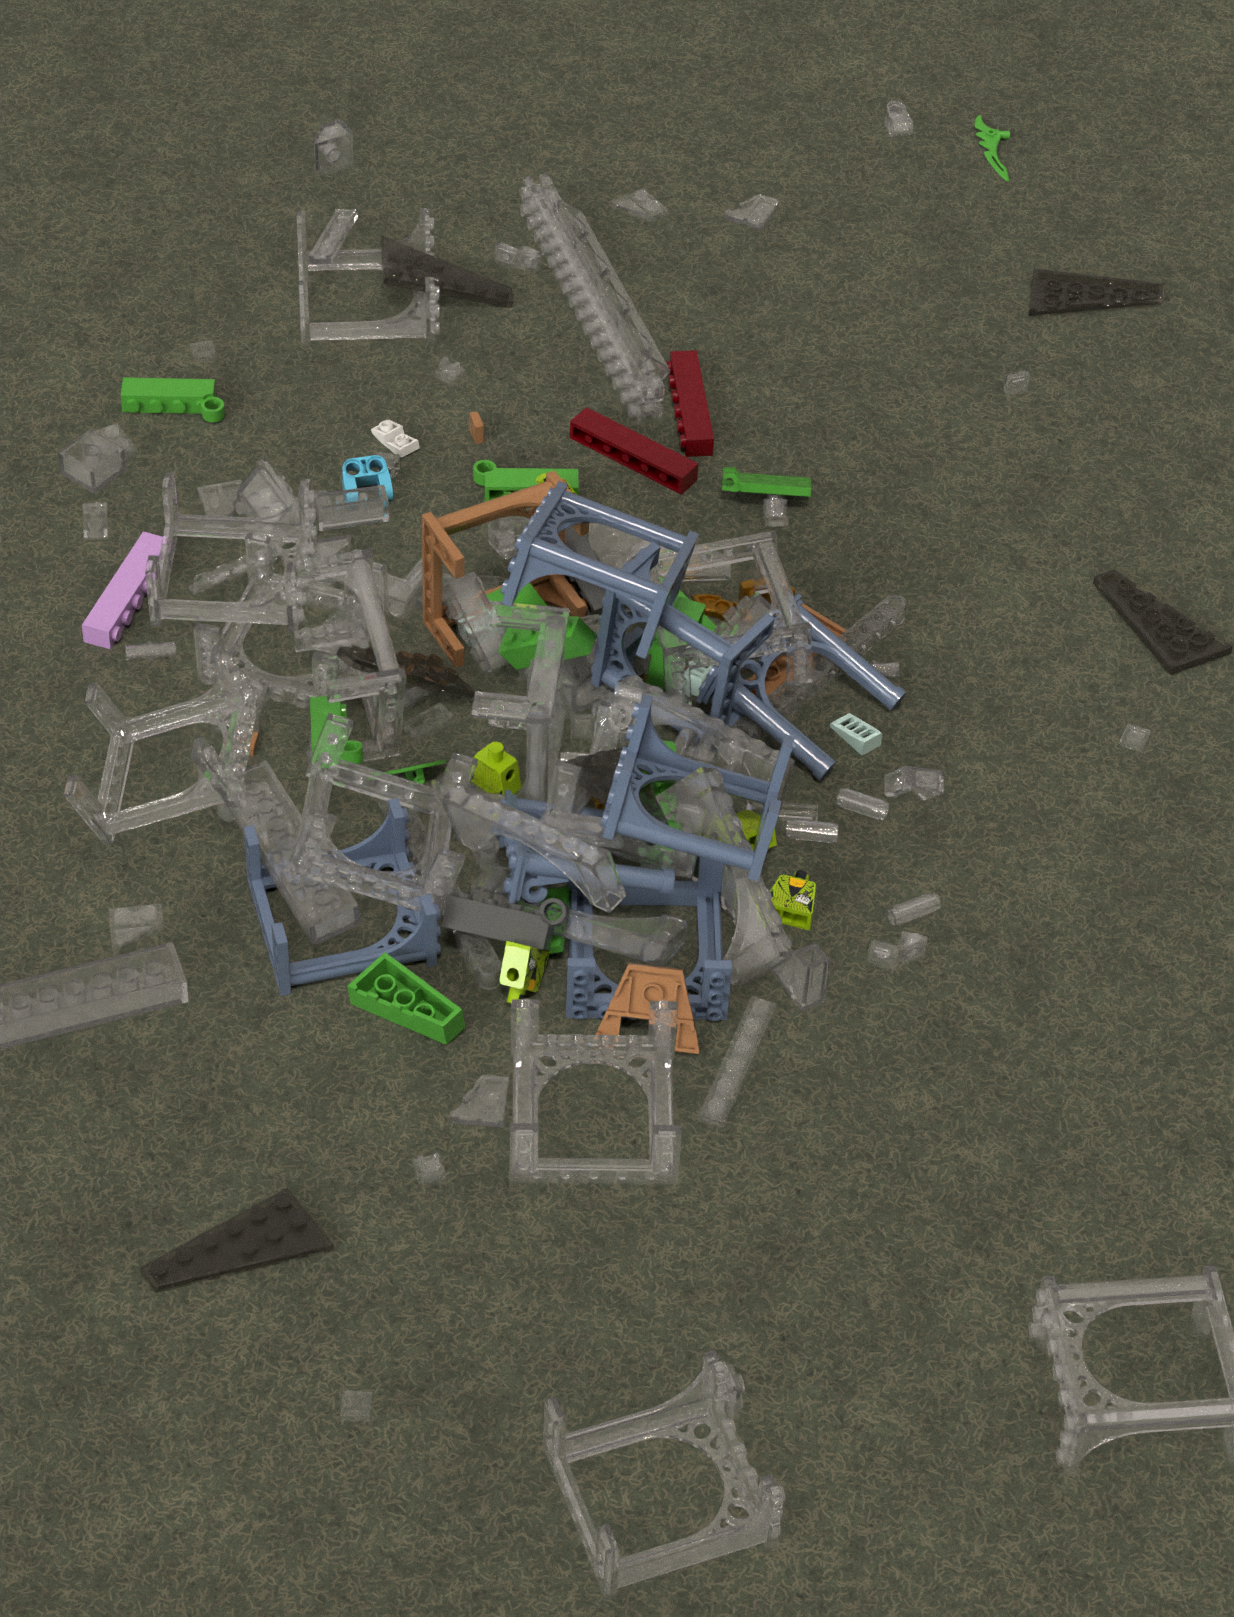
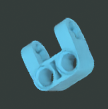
M372 455L351 458L344 462L341 479L346 506L358 505L357 487L377 484L381 501L393 500L391 478L387 463L383 457ZM371 468H378L381 471L374 472ZM348 471H355V472H357L358 474H356V475H350V474H348L347 472H348Z

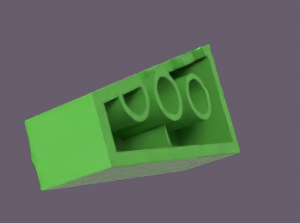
M678 596L673 607L699 624H702L706 604ZM658 628L648 653L652 656L645 684L656 689L674 693L677 679L682 671L684 662L688 659L691 645L666 629Z
M514 613L498 653L518 670L589 655L597 634L580 617Z
M386 952L347 986L352 1005L445 1045L465 1028L463 1011L460 1007Z

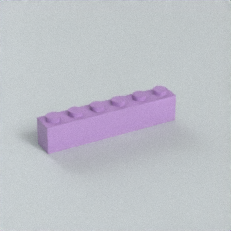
M142 532L83 622L82 632L85 643L111 649L114 643L121 639L123 629L126 625H130L136 609L139 610L141 608L143 598L151 592L156 578H160L163 567L172 559L173 550L170 549V538Z

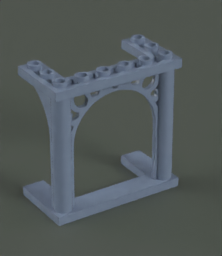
M558 481L555 488L550 487L547 496H544L541 505L537 507L535 514L531 516L528 525L524 527L522 535L520 534L516 541L514 549H517L518 553L516 557H512L507 571L511 572L509 579H505L500 593L504 594L501 604L511 607L520 590L529 582L539 577L560 574L579 578L652 606L636 653L637 656L646 658L651 649L666 604L668 603L673 606L677 599L699 534L689 531L688 535L684 536L568 492L566 491L568 484ZM579 523H599L646 541L654 542L659 546L678 552L662 584L659 585L575 553L561 541L558 533L569 526Z
M652 542L645 549L641 548L636 557L630 562L627 561L621 570L651 581L650 570L658 564L661 546ZM606 589L605 597L602 601L603 610L599 618L600 628L596 636L598 641L594 651V664L591 668V684L599 688L605 683L634 703H641L643 694L653 696L651 714L702 746V756L710 760L751 720L749 716L742 714L736 709L732 712L741 665L772 635L775 618L766 613L733 645L670 604H666L659 626L720 664L708 726L652 691L634 671V657L644 630L637 626L631 633H626V631L634 623L647 622L652 606ZM625 605L630 608L633 616L626 612Z
M643 694L641 703L635 702L631 717L636 718L635 725L629 724L625 737L626 740H630L629 746H623L618 765L616 766L613 783L600 826L605 827L602 837L613 840L614 834L618 833L748 870V879L758 881L780 811L781 801L777 800L792 751L794 736L784 734L770 782L697 762L671 750L661 740L654 728L651 716L653 696ZM638 769L643 770V771H647V772H649L651 775L644 774V773L640 772ZM679 780L763 804L754 850H747L687 833L660 822L642 806L639 799V791L645 785L655 781Z
M399 798L388 800L389 811L385 821L366 840L346 849L261 865L260 845L254 825L243 827L247 880L280 996L291 994V986L361 973L384 952L401 964L425 960L427 967L437 965V955L441 954V947L437 938L441 937L440 926L437 921L441 919L438 903L433 904L431 894L422 895L419 880H414L416 876L413 862H408L409 849L407 843H405V841H409L408 829L405 825L409 823L408 812L406 808L401 807ZM385 867H392L394 869L393 873L387 877L379 875L380 870ZM338 875H354L377 882L392 895L397 906L396 922L391 931L377 943L355 951L289 963L288 941L283 923L274 924L265 889ZM397 879V886L392 885L391 882ZM408 918L409 923H404L403 920ZM401 930L412 932L407 938H402L398 934ZM395 941L394 944L389 945V942Z
M568 844L567 855L582 860L594 861V845ZM699 857L698 880L674 881L671 895L659 894L658 891L569 879L566 882V886L571 891L566 1018L603 1019L618 987V984L608 979L600 971L593 956L592 904L697 906L699 958L693 972L685 979L687 989L694 990L698 994L689 995L693 1019L727 1020L732 960H723L721 906L723 905L726 864ZM695 980H701L699 984L693 982ZM600 988H609L611 990V993L595 992ZM622 1016V1018H627V1019H630V1020L640 1019V1018H632V1017H623V1016Z

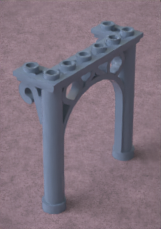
M798 593L792 599L787 598L780 605L777 613L773 611L770 614L775 618L772 635L766 641L774 635L776 645L764 642L751 654L757 653L759 663L748 658L742 663L741 670H752L756 675V680L747 681L739 675L732 711L736 709L742 714L749 716L780 744L784 734L794 736L791 753L813 771L812 775L821 781L831 771L836 761L779 714L771 705L765 691V676L769 666L775 660L788 653L797 651L815 652L835 662L890 711L902 701L907 692L900 686L896 687L801 606L803 604V601L800 600L802 596ZM714 665L706 674L707 679L698 689L701 691L696 700L699 704L701 702L707 704L710 700L711 703L713 702L720 666ZM756 689L757 697L749 690Z
M506 790L504 799L500 798L498 814L501 815L500 821L495 822L493 837H497L498 847H507L506 857L509 858L508 869H511L510 877H505L503 892L507 893L508 901L511 904H514L515 901H520L521 895L527 902H540L547 895L546 885L568 882L569 879L658 891L659 894L671 895L674 887L675 871L671 868L658 870L578 859L554 848L543 835L547 830L558 826L604 830L605 827L600 826L604 813L603 809L516 798V794H511V790ZM532 886H539L536 891L529 890Z

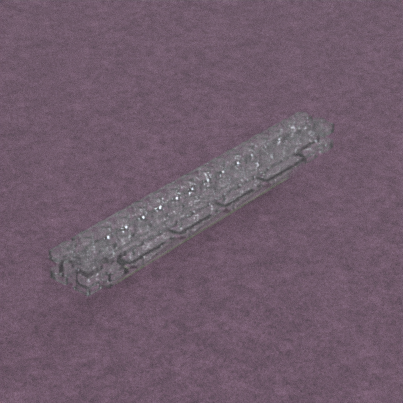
M547 173L539 174L538 184L534 183L531 176L523 177V187H520L522 198L520 214L526 218L528 229H532L535 242H539L542 255H546L549 268H553L555 280L561 283L562 293L568 296L569 306L574 308L577 321H581L583 332L589 336L591 347L596 349L599 362H603L605 373L611 377L614 390H618L620 401L626 405L629 418H633L637 426L646 424V416H651L653 422L663 421V406L661 403L664 401L665 386L662 380L670 373V369L582 210L560 197L556 188H553V183ZM589 243L591 244L593 250L588 247ZM610 281L612 282V284H613V286H614L615 289H613V288L609 285V282H610ZM631 319L633 320L636 328L630 324Z

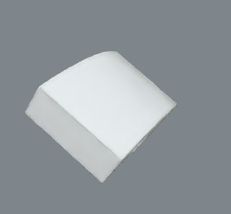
M391 420L382 421L378 426L371 429L372 434L382 444L401 458L420 448L417 439L404 434L403 426Z

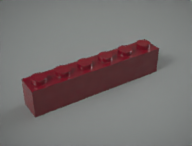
M697 350L670 351V361H666V374H670L668 376L669 389H673L671 390L672 404L676 403L674 405V418L679 419L677 420V433H681L679 436L680 449L684 448L686 457L713 456L714 435Z
M587 407L570 421V439L680 495L698 479L699 463Z

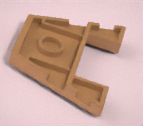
M629 963L594 1036V1041L618 1044L622 1016L677 1023L675 1051L699 1054L700 1047L683 969Z

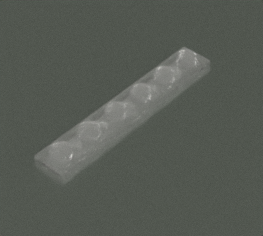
M357 209L336 210L309 254L310 264L327 266L333 262L358 218Z
M751 996L698 1114L699 1122L722 1129L725 1128L776 1012L777 1003Z

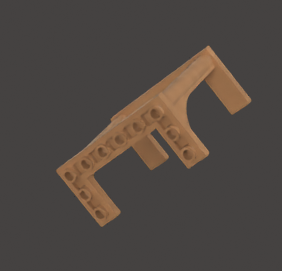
M556 471L546 473V482L437 518L431 512L422 514L423 622L455 668L464 665V647L450 629V626L456 625L457 621L491 613V610L483 601L484 596L502 588V585L442 606V561L455 579L464 576V556L448 535L508 516H522L530 519L535 514L537 507L541 505L544 496H547L550 487L555 488L558 481L566 483L564 479L559 477ZM590 522L575 524L572 527L581 537L589 534ZM565 529L558 533V536L566 545ZM546 575L530 582L545 604L559 608L570 616L580 617L585 622L586 612L588 611L587 604L583 598L579 597L572 583L569 584L564 575Z

